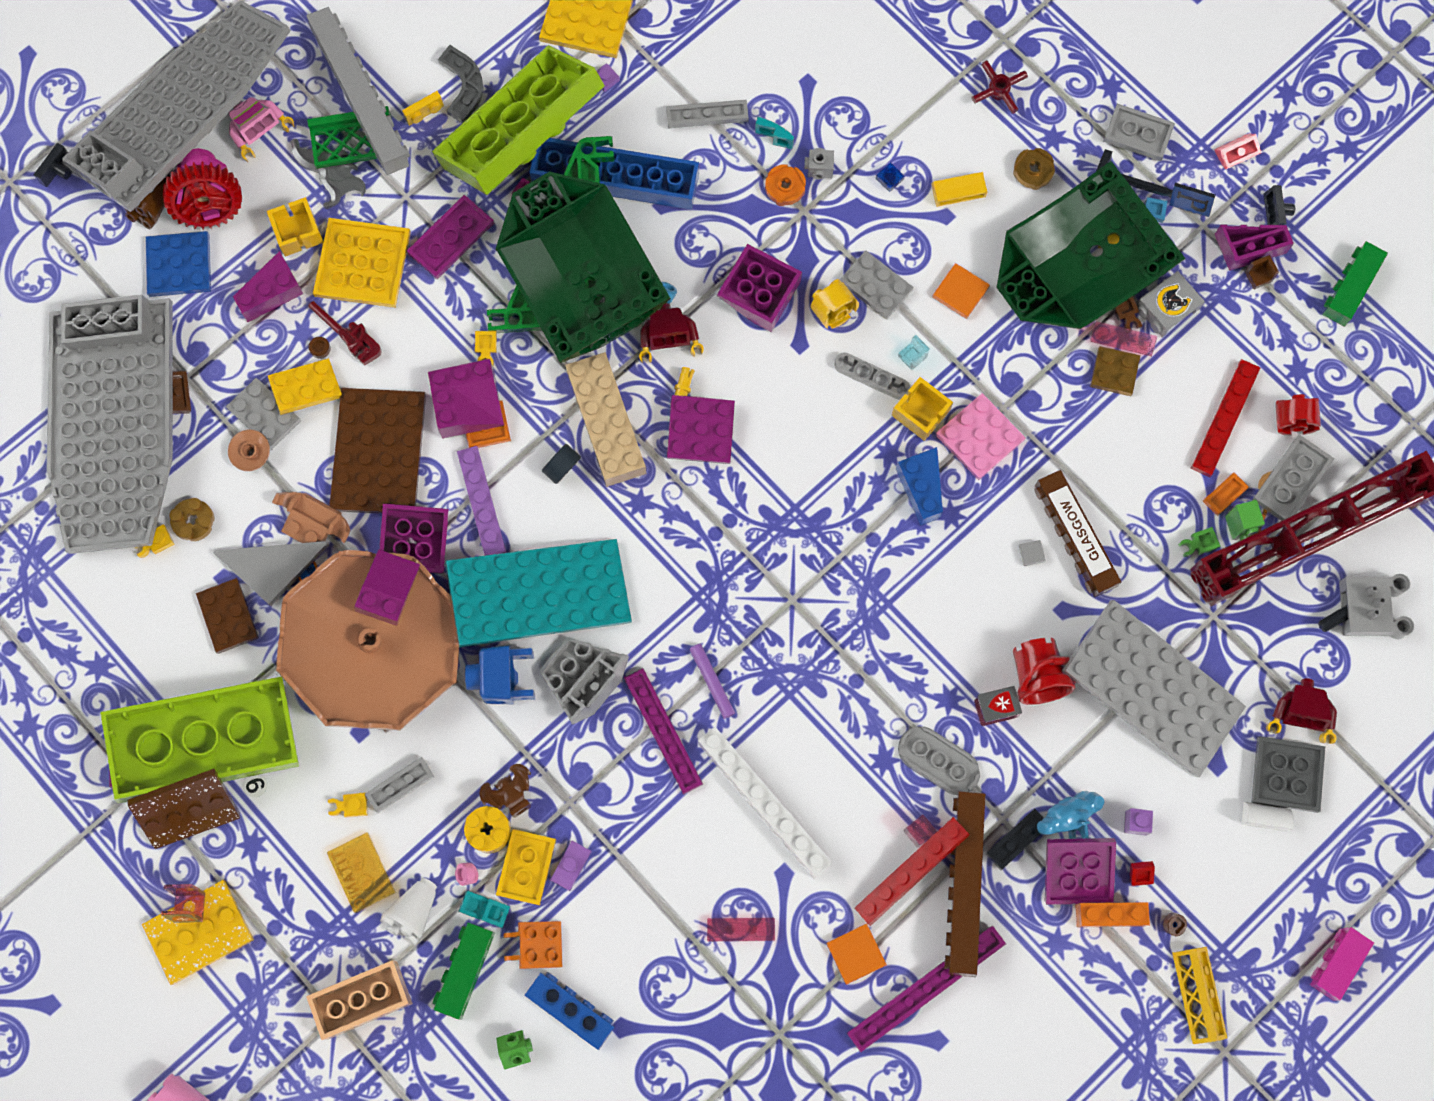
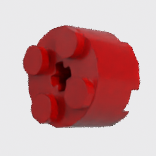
M1304 394L1293 395L1290 400L1276 401L1278 433L1292 436V432L1302 431V435H1306L1320 430L1321 418L1318 398L1309 399L1305 398Z

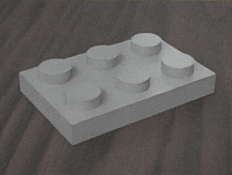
M1117 103L1103 142L1162 161L1175 123Z
M866 250L840 278V281L854 295L887 320L914 289L912 285Z
M257 378L226 406L248 429L262 433L267 438L271 450L301 422V419L294 412L280 415L273 393Z

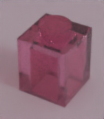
M921 815L903 830L917 848L937 832L924 815Z

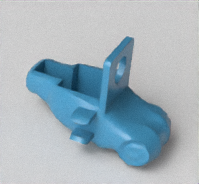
M1088 791L1079 792L1074 797H1066L1048 810L1046 817L1037 823V830L1040 834L1046 835L1068 831L1069 839H1077L1076 831H1079L1082 839L1089 838L1087 824H1090V822L1087 820L1091 815L1103 808L1104 799L1098 793Z

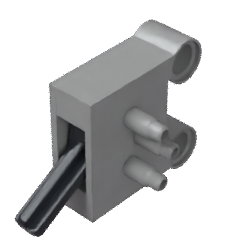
M1396 574L1393 577H1345L1339 581L1341 608L1318 622L1319 628L1323 632H1327L1342 623L1343 636H1391L1394 639H1402L1413 632L1414 622L1407 616H1400L1393 620L1391 597H1398L1410 588V580L1404 574ZM1394 581L1400 585V590L1395 588ZM1398 623L1404 627V632L1398 629Z

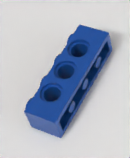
M540 972L524 996L594 1048L600 1050L615 1028L612 1025L614 1020L605 1013H602L601 1016L593 1011L595 1006L586 999L582 1002L575 997L577 993L567 985L563 989L557 984L559 979L551 973L547 972L545 975ZM551 989H556L559 993V998L556 1002L552 1003L547 999V993ZM573 1002L577 1005L578 1010L574 1016H569L565 1012V1007L568 1003ZM588 1016H592L596 1020V1025L592 1030L586 1029L583 1024L584 1019Z

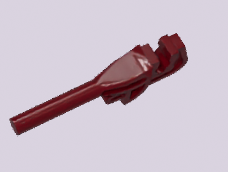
M314 301L308 305L316 315L340 336L354 357L358 355L360 350L364 349V352L360 353L357 357L364 366L381 355L382 349L380 345L367 334L362 323L357 325L355 322H351L349 324L350 329L343 328Z

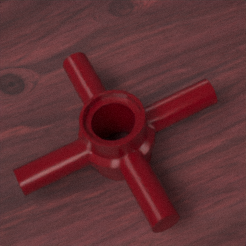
M984 61L981 66L991 80L989 88L972 96V101L976 104L990 96L995 100L1003 99L1012 114L1016 113L1019 109L1009 95L1012 85L1028 78L1027 72L1024 70L1010 78L1004 74L997 75L989 61Z

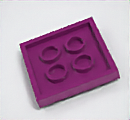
M672 395L667 459L730 464L735 400Z
M1115 838L1047 839L1046 905L1114 903Z

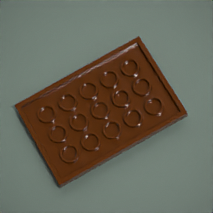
M341 388L342 396H340L329 506L339 512L382 514L383 504L416 506L426 393L420 391Z

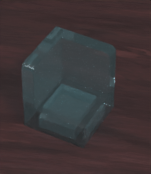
M914 335L911 343L898 353V357L913 370L928 357L930 348L917 335Z

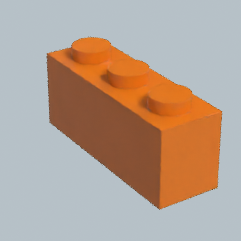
M1148 902L1079 903L1075 905L1077 928L1150 926Z

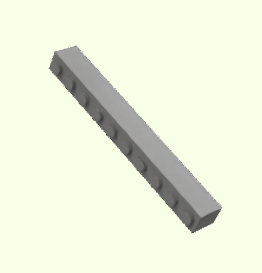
M326 7L306 15L310 29L386 176L409 167L407 159L410 157L406 145H401L402 139L398 130H393L394 124L390 115H385L386 108L383 101L377 100V97H379L374 85L370 86L371 80L367 71H362L363 65L359 56H354L356 52L352 43L346 41L348 37L345 29L339 27L341 24L337 14H332L330 8Z

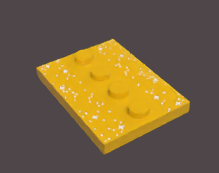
M225 880L203 890L204 892L192 896L142 924L170 985L178 983L254 941ZM190 914L202 922L173 923L161 915Z

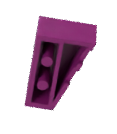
M1221 224L1214 234L1229 271L1250 265L1252 262L1268 255L1274 258L1287 254L1294 244L1287 225H1260L1259 227Z
M279 251L233 298L247 322H250L301 296L303 292Z

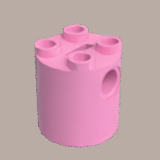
M173 1074L169 1075L163 1082L164 1087L158 1094L156 1092L153 1093L147 1100L210 1101L182 1079V1077L179 1075L174 1076Z

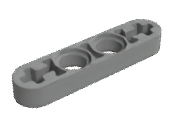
M844 352L836 356L834 365L839 373L897 400H900L911 388L909 382L849 353ZM844 359L848 360V365H845L844 367L840 366V361H843ZM853 363H856L854 371L851 372V366L853 367ZM860 367H865L868 369L869 374L862 377L858 375L857 370ZM884 376L887 378L888 383L886 385H879L876 382V378ZM891 380H892V381H894V384H893V386H892V388H891V390H890V389H888V388L890 387ZM904 386V391L901 394L898 393L897 388Z

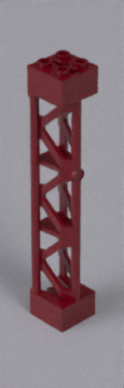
M1427 451L1422 452L1374 477L1200 559L1190 569L1191 578L1199 585L1202 590V598L1211 607L1231 598L1244 587L1407 508L1412 510L1433 500L1434 462ZM1377 487L1390 488V492L1359 507L1355 505L1358 500ZM1362 490L1360 493L1351 498V494ZM1343 499L1337 508H1327L1328 505ZM1393 499L1397 500L1386 508L1362 517V514ZM1331 515V520L1299 536H1296L1294 533L1317 516ZM1305 517L1297 524H1295L1293 527L1290 526L1291 523ZM1335 527L1338 529L1333 533L1329 534L1328 536H1325L1319 540L1309 543L1303 547L1301 545L1302 543L1320 534H1323ZM1282 528L1278 536L1267 537L1268 534ZM1271 544L1272 549L1233 567L1232 563L1256 545ZM1243 547L1241 550H1239L1226 560L1227 554ZM1275 556L1278 557V559L1245 575H1238Z

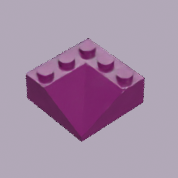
M747 244L719 290L717 297L754 324L772 332L801 283L802 272Z
M490 359L428 372L437 428L442 439L504 426L494 368Z
M383 504L379 550L387 553L414 556L429 573L444 574L449 509Z

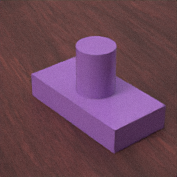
M571 841L550 881L571 891L592 851Z

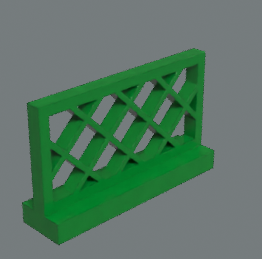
M385 106V108H386V112H384L385 115H386V116L390 115V117H391V119H392V116H391L389 107H388V106ZM354 112L307 119L316 169L378 159L370 143L367 141L366 135L361 138L355 134L362 127ZM341 131L348 133L343 141L335 137ZM324 134L328 138L321 145L316 141V136ZM352 137L360 141L354 149L347 145ZM332 140L340 144L334 152L326 148ZM364 144L371 148L367 154L358 152ZM343 148L351 152L344 158L338 156ZM323 151L331 155L326 161L319 162L318 157Z

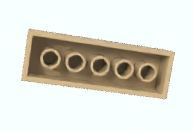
M606 352L565 365L606 487L647 474L644 460Z

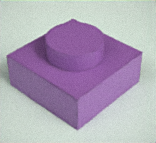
M607 63L597 70L605 85L602 88L604 92L620 81V77Z

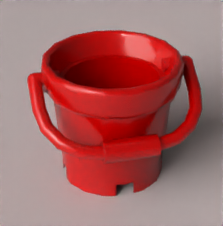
M1045 638L1032 639L1021 643L1022 649L1018 652L1016 647L1013 649L1019 681L1017 693L1019 702L1022 704L1037 705L1052 702L1068 696L1075 690L1076 682L1062 671L1070 657L1060 656L1054 638H1051V643H1047Z

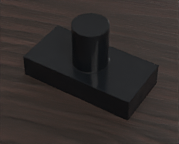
M56 143L33 174L39 183L45 187L49 186L56 175L67 180L72 174V171L62 164V158L68 153L63 145Z
M1274 185L1263 194L1267 225L1287 224L1286 216H1293L1296 208L1293 203H1284L1282 186Z

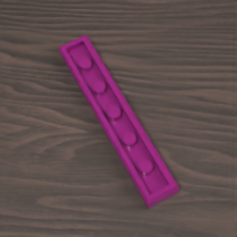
M644 668L624 677L683 795L702 786L703 783Z

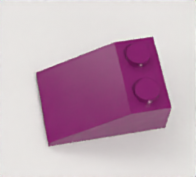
M378 549L354 606L355 611L397 626L420 564Z

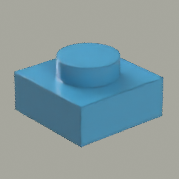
M1147 197L1145 206L1157 222H1164L1168 201Z

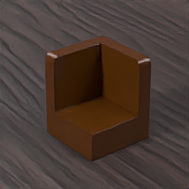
M1268 255L1252 262L1246 269L1245 274L1255 290L1273 282L1279 271L1271 256Z

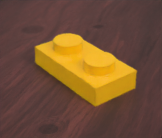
M435 91L403 109L402 112L410 126L421 122L424 117L431 113H437L444 107L438 91Z

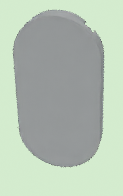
M914 727L902 735L898 744V753L900 759L907 767L952 795H958L959 791L970 792L976 787L980 779V771L976 759L971 754L928 727Z

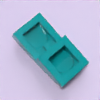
M757 117L755 133L773 137V145L793 149L794 136L789 131L770 120Z
M466 890L458 912L503 928L510 906Z

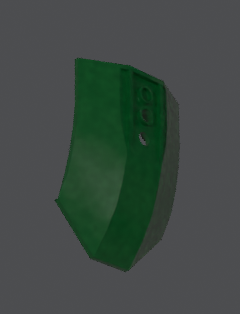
M1110 161L1045 208L1006 230L996 288L1020 321L1082 329L1142 291L1186 258L1113 162ZM1111 234H1116L1120 238L1116 244H1110L1107 239ZM1096 245L1100 246L1103 250L1102 254L1098 257L1092 256L1090 253L1091 248Z
M548 172L512 194L495 250L515 281L560 363L604 347L638 327L671 299L605 184ZM590 277L594 278L595 285L592 288H586L584 281ZM598 296H604L605 302L600 306L595 305V299Z

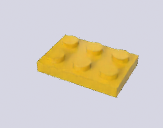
M329 358L267 375L280 415L336 400L342 396Z
M512 829L496 896L540 906L556 839Z

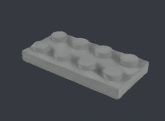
M1299 434L1252 501L1257 500L1259 506L1281 521L1296 514L1335 458Z

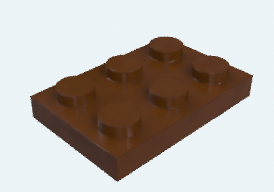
M237 578L196 593L217 654L259 639Z

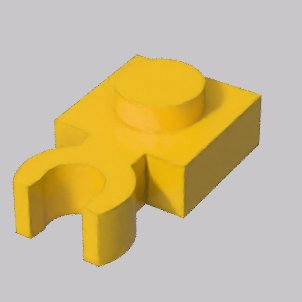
M475 331V353H481L477 361L490 359L492 366H494L491 353H497L496 331Z
M164 524L156 528L152 545L143 546V550L137 553L139 558L146 557L150 550L157 554L175 545Z
M365 793L343 795V801L334 798L328 800L329 804L335 803L337 805L335 811L328 812L331 816H338L341 812H344L345 818L368 816L367 796Z

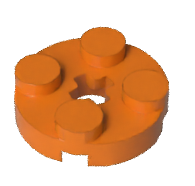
M787 164L778 165L769 171L766 178L765 191L768 197L778 206L791 205L798 202L804 196L806 179L799 168L795 166L794 168L788 167ZM782 181L790 183L789 188H782Z

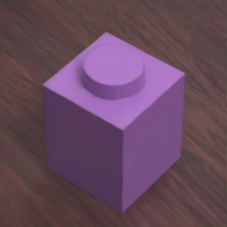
M1130 808L1125 811L1124 833L1144 836L1152 833V810Z

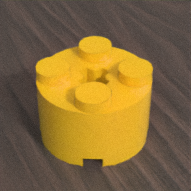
M840 279L834 280L823 290L818 289L812 295L814 300L811 303V309L827 329L828 326L833 329L844 324L851 318L849 314L852 310L856 312L859 308L858 300Z
M491 806L475 809L467 816L464 825V834L468 843L476 850L486 854L501 851L508 843L512 833L511 823L507 816L498 808ZM487 825L493 827V829L490 830V835H487L485 832H483V830L486 829Z

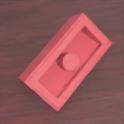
M1246 134L1214 149L1224 169L1235 166L1261 153L1256 134Z

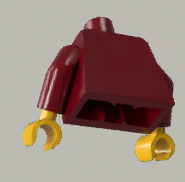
M665 303L650 316V319L646 320L640 329V347L643 348V351L639 354L641 362L643 363L642 358L645 354L649 355V362H652L653 357L649 352V347H651V350L686 346L690 345V341L693 344L690 350L691 355L695 357L694 348L696 347L701 350L702 355L704 347L701 343H698L700 338L696 323L686 314H682L680 308H671L670 304Z
M1310 678L1302 679L1301 685H1295L1292 691H1287L1278 700L1272 715L1274 719L1266 725V730L1269 731L1271 724H1276L1277 730L1275 734H1277L1282 729L1280 720H1283V724L1322 731L1323 733L1319 737L1321 743H1326L1327 735L1330 737V744L1335 743L1337 740L1336 735L1333 733L1336 727L1337 710L1331 700L1328 699L1327 692L1323 689L1314 688V680Z

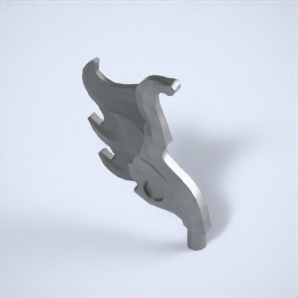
M298 139L290 141L292 146L291 152L296 161L305 169L321 175L319 179L331 195V200L323 204L325 209L336 206L340 202L341 197L350 191H360L361 196H364L366 192L365 183L350 173L352 169L358 170L355 164L349 163L316 169L312 148L308 150L302 149ZM341 150L338 154L341 158L342 156L347 157L349 155L344 150ZM323 151L318 157L319 162L326 161L331 155Z

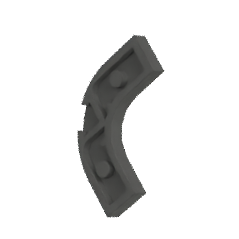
M449 45L438 58V62L461 79L462 89L446 111L448 115L463 123L472 115L481 101L483 80L476 63L469 56Z

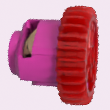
M192 149L183 158L182 162L175 166L174 172H171V177H167L166 183L163 186L164 206L167 208L168 214L171 215L173 220L177 219L179 224L185 222L186 227L193 225L194 230L197 226H200L202 230L207 226L212 230L213 225H217L220 228L221 222L227 224V219L233 220L234 215H237L238 209L241 208L242 191L238 179L234 178L233 172L228 173L226 164L216 159L210 151L205 149Z

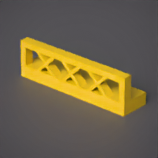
M1207 946L1172 952L1192 1043L1200 1044L1227 1039ZM1189 954L1191 966L1189 969H1186L1182 966L1180 956ZM1189 977L1196 982L1197 987L1194 993L1187 988L1186 982ZM1194 1000L1201 1004L1202 1011L1199 1016L1192 1010ZM1200 1023L1206 1027L1208 1034L1206 1038H1199L1197 1027Z

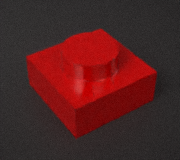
M1153 861L1130 863L1129 881L1131 886L1154 884L1155 866Z

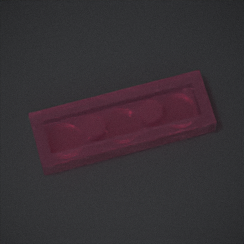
M1095 321L1090 342L1152 357L1158 336Z
M707 918V942L775 941V918Z

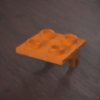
M561 921L518 922V932L504 933V938L520 937V955L504 956V961L519 960V969L562 967Z

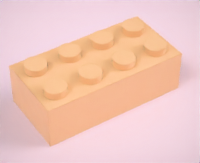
M395 960L306 996L321 1040L331 1039L413 1004L398 962Z

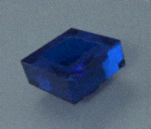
M890 162L876 175L875 179L891 192L904 180L905 176Z

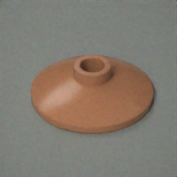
M251 429L237 433L231 439L228 446L229 460L236 468L242 471L259 469L266 463L270 454V445L267 438L259 431ZM251 449H254L253 455H249Z

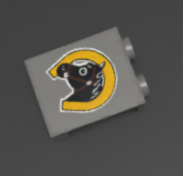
M1177 271L1138 301L1137 307L1139 315L1142 318H1146L1151 324L1152 330L1163 338L1174 325L1190 313L1194 314L1200 310L1205 301L1180 272Z

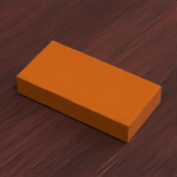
M1234 472L1211 492L1203 502L1218 516L1243 494L1249 486Z

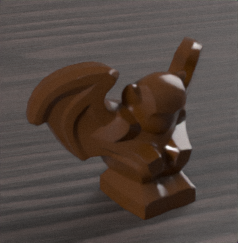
M522 764L510 766L509 771L514 774V778L512 780L509 775L500 779L494 785L498 790H492L490 783H484L479 791L481 802L484 805L488 803L498 809H501L504 805L509 808L513 818L530 809L531 804L524 798V791H529L528 775H531V772Z

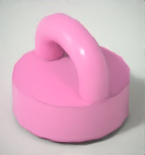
M468 862L460 863L456 867L455 876L460 885H470L478 881V870L474 864Z

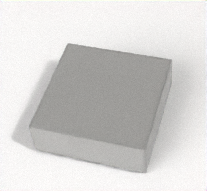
M1041 540L1019 544L1023 566L1046 561Z

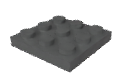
M1261 736L1257 737L1251 803L1314 813L1321 812L1326 746Z

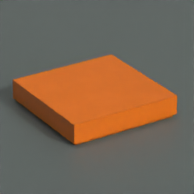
M955 263L932 297L967 319L989 289L990 284Z
M500 400L504 426L467 433L469 448L474 446L481 448L511 441L503 400Z
M867 923L826 943L845 985L887 965Z

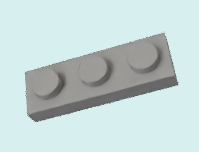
M421 757L365 793L375 811L379 813L433 778L434 775Z

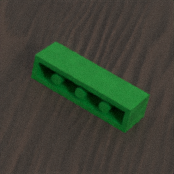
M1367 241L1361 247L1357 246L1351 255L1354 258L1352 263L1348 262L1342 271V274H1344L1343 279H1338L1332 289L1335 291L1334 295H1329L1323 306L1326 309L1322 315L1345 327L1355 314L1388 252Z
M467 923L466 927L462 926L458 939L461 941L458 948L454 947L450 956L452 964L449 970H445L441 982L444 983L441 992H436L433 999L434 1011L458 1020L463 1019L495 932L471 923Z

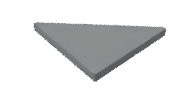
M322 541L215 550L213 553L265 602L272 606L329 545Z

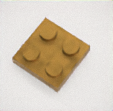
M1099 346L1090 387L1132 396L1141 355Z

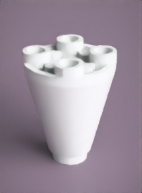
M426 878L417 881L382 914L380 921L387 926L385 929L395 936L398 933L405 936L404 939L407 942L416 945L423 936L437 886Z

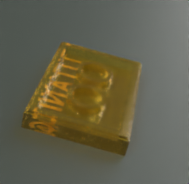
M368 832L327 852L355 914L396 893Z

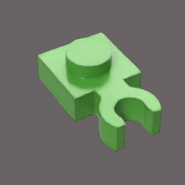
M1213 527L1193 533L1191 535L1192 541L1184 539L1178 544L1179 547L1183 545L1189 547V551L1183 554L1184 557H1189L1195 550H1197L1199 555L1221 547Z

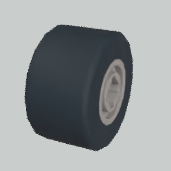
M564 444L543 467L542 472L551 481L558 484L581 459V456L568 444Z

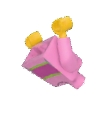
M249 97L244 102L240 101L229 113L232 119L229 123V134L236 146L241 148V155L247 162H249L246 159L247 153H252L254 158L256 155L246 144H252L279 123L278 120L282 122V128L285 132H289V128L285 124L290 123L295 127L293 119L285 117L284 113L270 100H257Z

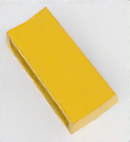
M983 172L933 181L931 183L936 207L985 198L988 192Z

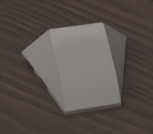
M567 637L539 671L559 701L570 722L575 724L594 715L620 684L629 656L611 652L609 649L594 647L589 643Z

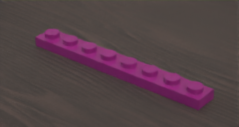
M993 925L979 935L978 965L1006 945ZM943 961L847 1032V1035L859 1052H862L963 976L948 975L949 969H944L945 961Z

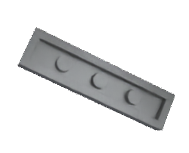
M747 99L666 106L668 129L749 121Z

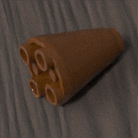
M167 177L131 212L125 209V216L131 222L137 221L149 230L154 227L165 207L163 186L166 183Z

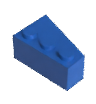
M935 447L901 460L896 466L897 474L920 526L940 519L943 513L938 450Z

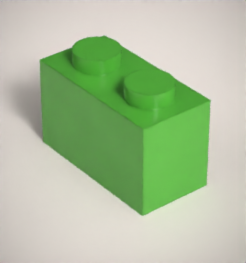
M1257 500L1238 504L1225 515L1232 540L1239 538L1242 540L1259 532V529L1265 525Z

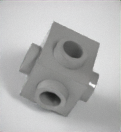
M823 148L810 149L809 157H805L804 169H808V177H813L817 180L833 177L834 150H825Z

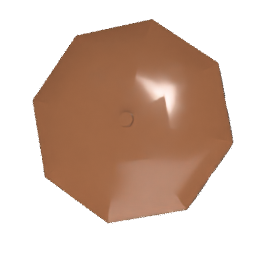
M344 550L335 553L322 563L313 574L304 578L283 597L276 671L325 726L400 731L456 683L459 645L451 596L435 581L429 571L414 556L390 553L420 564L397 626L355 611L354 606L376 556L372 552Z

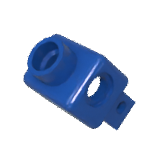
M510 645L481 649L479 651V664H466L465 666L466 689L480 690V697L486 704L514 705V701L535 700L533 689L515 690L518 684V673L515 671L513 660L534 659L533 649H511Z

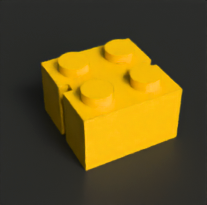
M306 197L288 203L294 216L290 217L285 205L267 211L277 242L285 257L302 251V246L308 249L324 242Z
M919 377L908 390V393L895 405L891 416L925 441L937 424L949 413L953 402L923 378Z

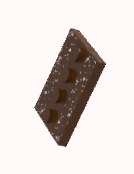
M215 768L127 800L130 811L154 849L240 819V812Z

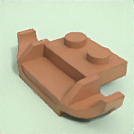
M276 493L272 503L287 508L286 511L290 512L281 532L301 543L326 541L328 534H334L343 543L347 541L350 527L346 519L341 515V512L307 493Z

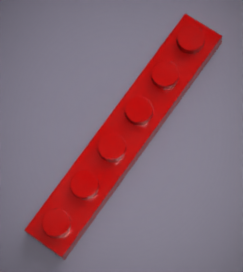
M1243 359L1239 361L1190 469L1209 478L1212 476L1261 367Z
M952 817L854 909L871 926L970 834Z

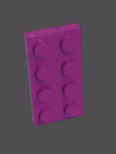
M463 195L407 250V253L438 280L495 224L494 220L468 197Z

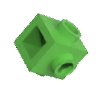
M523 1030L496 1038L498 1054L504 1070L531 1062L530 1052L533 1051L530 1038H525Z

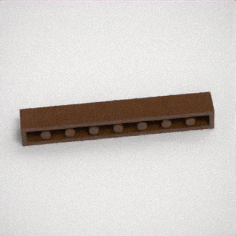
M959 791L957 798H953V811H957L956 820L970 835L950 853V855L954 856V864H950L949 878H953V887L949 886L948 900H952V909H947V923H951V931L946 932V946H950L949 955H945L944 969H949L948 975L975 978L977 976L985 793Z

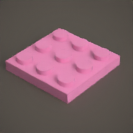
M983 393L943 426L935 435L978 480L985 476L1026 439Z

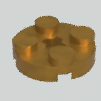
M1041 148L1023 150L1016 158L1013 175L1025 187L1039 190L1041 187L1046 186L1053 178L1055 173L1053 157ZM1037 165L1038 171H1031V168L1029 166Z
M198 498L181 501L169 513L170 526L173 532L183 540L199 541L210 534L213 521L215 520L212 509ZM191 515L198 517L193 525L187 523Z

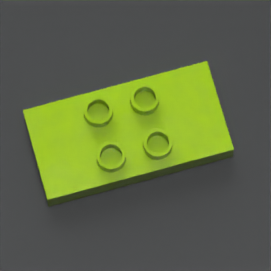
M548 45L439 144L432 153L444 170L488 195L519 165L530 162L536 155V149L548 138L559 135L565 129L566 122L605 85L595 67Z
M282 677L100 712L114 800L118 804L214 768L222 782L299 767Z

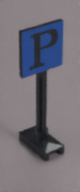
M1104 150L1096 171L1111 161L1113 151ZM1122 174L1131 187L1170 197V206L1206 217L1210 216L1216 194L1176 182L1173 190L1161 185Z

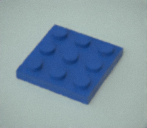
M208 231L146 236L147 295L149 297L211 292L210 234Z

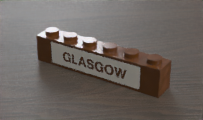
M1058 470L1039 479L1035 484V494L1039 500L1042 499L1046 515L1053 519L1057 535L1059 537L1062 536L1065 542L1066 552L1074 558L1076 562L1075 568L1080 575H1083L1087 591L1090 594L1092 593L1094 597H1098L1118 587L1122 581L1062 471Z

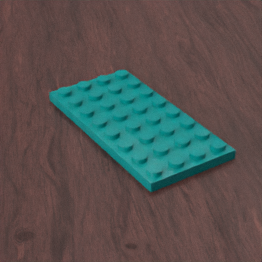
M617 539L446 561L459 647L629 624L632 622Z

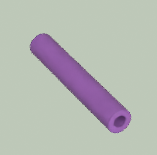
M701 643L691 647L689 650L723 719L733 716L735 711Z

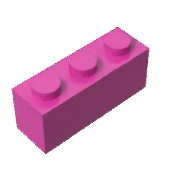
M1352 927L1338 930L1334 936L1335 943L1333 947L1326 950L1322 957L1324 962L1311 975L1313 980L1310 986L1333 1001H1340L1374 945L1373 941Z

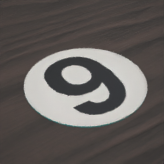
M261 774L246 777L243 783L244 792L250 797L263 795L267 789L266 778Z

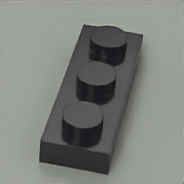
M1034 808L996 843L986 855L1000 870H1003L1040 835L1037 830V823L1042 821L1044 817Z

